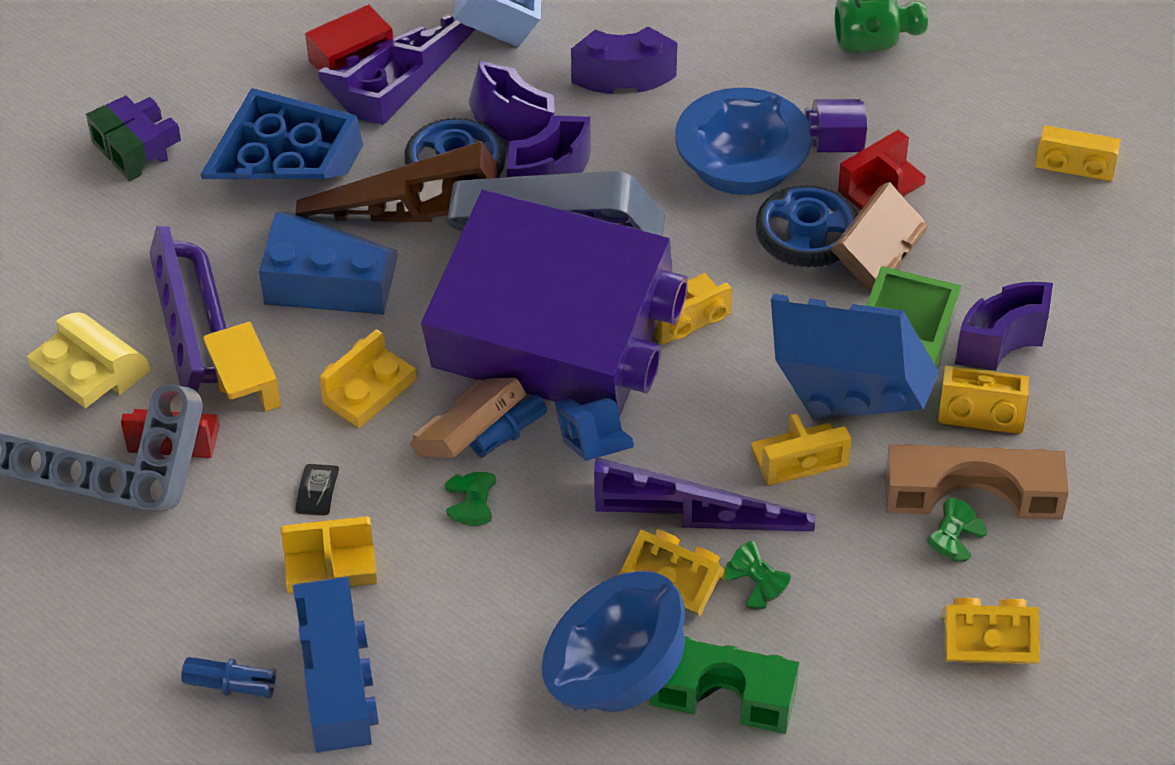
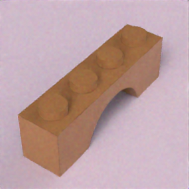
M889 444L885 470L887 513L931 514L936 503L948 493L960 489L974 488L992 492L1003 498L1010 504L1018 518L1063 519L1069 493L1065 451Z

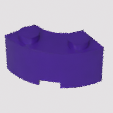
M649 26L639 32L626 35L607 34L595 29L571 48V82L591 91L614 94V89L637 88V93L662 86L677 76V42Z
M479 61L469 97V106L476 121L490 126L501 138L509 142L528 139L539 134L548 126L551 115H555L554 95L540 91L527 84L519 76L517 69Z
M814 99L812 108H805L804 115L809 122V137H812V147H817V153L860 152L865 149L868 126L865 105L861 99Z
M551 115L548 126L539 134L525 140L510 141L507 177L582 173L591 153V117Z
M1021 282L1002 287V292L986 300L983 298L979 299L969 309L962 322L955 364L997 371L1001 359L1011 351L1026 346L1043 347L1053 283Z

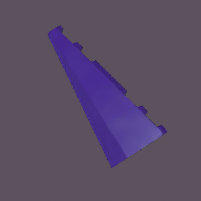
M448 14L441 17L439 26L430 30L420 26L376 45V51L359 60L358 56L352 55L346 58V66L337 70H330L327 67L318 71L319 80L349 114L357 115L359 120L384 125L476 29L465 26Z
M599 457L596 458L594 463L595 511L683 514L682 528L814 532L815 515L809 512Z

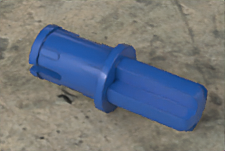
M532 395L506 412L469 445L479 457L483 458L508 440H517L520 437V430L547 413L546 404L539 395Z
M188 657L182 666L181 681L188 685L222 690L223 695L227 696L231 692H238L271 699L274 688L270 686L276 682V669L236 664V659H229L226 663Z

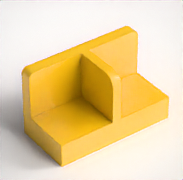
M250 321L203 337L204 345L216 370L218 386L221 392L226 393L229 399L257 392L265 412L281 407L277 378Z
M797 413L789 415L788 431L786 434L752 442L751 452L767 486L848 466L852 438L846 426L833 429L830 423H825L804 429Z
M364 516L281 526L288 594L294 593V584L349 577L350 587L377 584L370 517Z

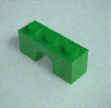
M685 636L684 652L677 669L669 681L656 694L650 697L649 705L695 715L698 701L704 692L713 687H724L722 689L734 692L742 700L741 725L786 734L797 691L800 662L788 660L780 655H763L743 651L731 645L719 646L699 642Z

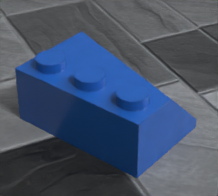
M251 88L201 172V178L327 179L348 174L363 147L357 115Z
M275 212L259 269L264 304L384 315L398 258V250L289 212Z
M773 294L771 310L775 360L813 420L924 409L939 371L903 310L852 304L850 309L847 310L827 307L825 300L810 298L808 304L789 302L788 295Z

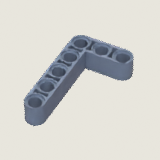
M620 171L457 181L452 186L447 216L448 226L455 230L463 231L478 196L483 189L663 236L665 223L664 212L632 175Z
M174 384L160 386L153 393L135 464L16 434L0 432V474L144 510L172 509L179 503L183 494L202 414L203 403L201 397L195 390L189 387ZM179 394L183 401V407L181 412L174 416L170 409L171 401ZM169 437L173 448L170 456L165 459L161 454L160 446L162 441ZM38 451L41 456V464L35 471L31 465V458ZM77 460L81 465V475L74 481L71 476V467ZM118 470L122 477V483L120 488L114 491L110 484V478ZM158 479L162 485V495L155 502L151 497L150 488L152 483Z

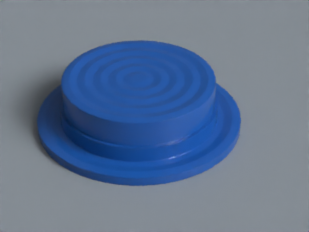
M738 87L721 89L698 98L682 112L675 131L676 147L685 163L709 186L722 192L737 195L758 194L779 185L805 162L812 143V137H809V122L804 113L795 104L780 95L756 88Z
M635 571L610 578L579 598L555 626L543 654V680L553 697L575 711L583 709L586 712L587 709H598L605 712H618L635 707L656 694L672 677L684 652L685 635L683 625L685 606L677 587L661 574L650 571Z

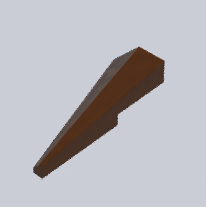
M480 141L298 199L296 201L295 214L306 219L311 215L334 214L335 221H346L348 215H370L371 221L432 222L434 217L448 216L453 183L462 180L499 178L495 160L483 142Z

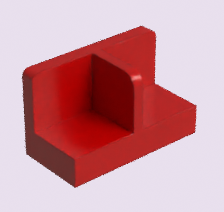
M898 129L840 163L837 191L858 209L862 210L876 190L883 184L891 183L904 197L924 185L926 176L906 160L909 137Z

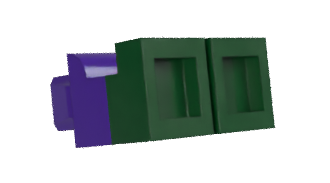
M125 95L86 113L92 143L109 161L111 160V163L129 182L141 176V166L157 158L160 162L168 161L166 148L181 141L179 126L171 117L154 124L162 120V115L158 104L151 97L135 104Z

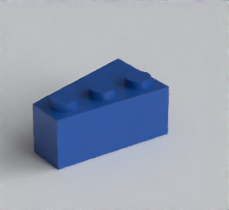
M349 577L294 584V598L299 621L298 628L302 645L304 674L315 751L319 753L371 745L370 726L379 725L375 697H365L364 687L373 686L370 659H360L359 649L368 648L364 620L355 622Z

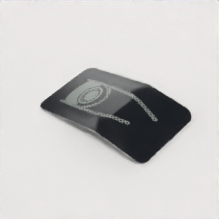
M307 464L305 466L295 509L297 513L328 515L330 513L333 491L339 472L338 466Z

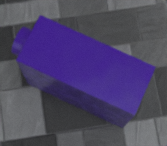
M482 189L421 321L431 367L482 381L490 378H517L526 394H537L541 398L554 402L572 398L578 404L584 405L610 398L616 402L620 417L630 390L647 394L654 383L660 363L661 346L650 341L658 321L673 325L678 321L687 295L688 277L672 272L669 237Z

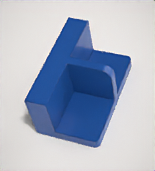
M572 398L554 402L563 443L585 461L634 447L633 438L622 430L617 404L612 399L606 398L584 405L578 404Z

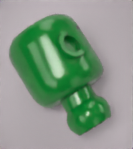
M838 0L836 2L834 15L836 38L839 47L847 53L889 50L898 43L900 33L907 32L912 36H919L925 33L928 28L927 7L922 1L913 0L905 6H898L897 0Z

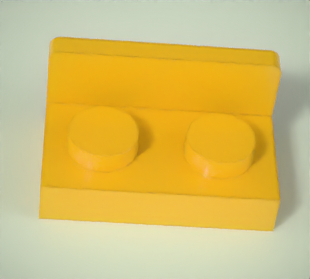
M1044 125L1039 141L1035 168L1112 182L1121 139Z
M706 273L689 279L685 303L678 321L674 325L658 321L653 336L661 345H664L675 339H682L692 331L705 325L721 321L731 314L732 288L728 283L716 286Z
M378 329L374 330L365 339L357 341L348 353L336 363L328 365L319 377L323 404L357 428H361L417 380L416 368L385 348L384 333Z
M945 365L938 422L947 425L1022 434L1029 399V376Z
M640 529L619 575L635 571H650L665 576L681 593L685 610L701 617L718 579L721 581L725 579L726 570L718 563L720 557L699 546H696L694 552L678 545L681 540L663 530L656 529L653 535Z
M963 597L953 599V605H946L942 610L945 632V662L1032 665L1040 663L1039 607H1026V600L1001 599L999 600V606H983L978 598Z

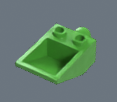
M881 266L866 306L903 310L938 370L961 292V285Z

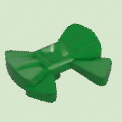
M473 472L463 477L460 474H456L445 483L446 491L466 493V499L447 508V516L469 526H480L491 522L492 514L487 506L488 491L497 482L495 475L489 472Z
M949 498L943 503L944 518L938 527V531L929 535L927 542L935 551L951 558L952 561H967L971 558V554L958 539L961 531L983 538L987 535V529L982 518H976L975 511L966 502L956 498Z
M754 541L746 542L740 546L734 553L731 561L726 564V581L749 576L757 584L746 604L747 608L765 609L767 601L778 598L786 590L791 580L789 573L774 570L760 558L757 544Z

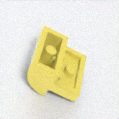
M77 312L56 321L58 333L27 355L30 368L85 409L111 389L121 395L151 371L148 360L142 354L88 315Z

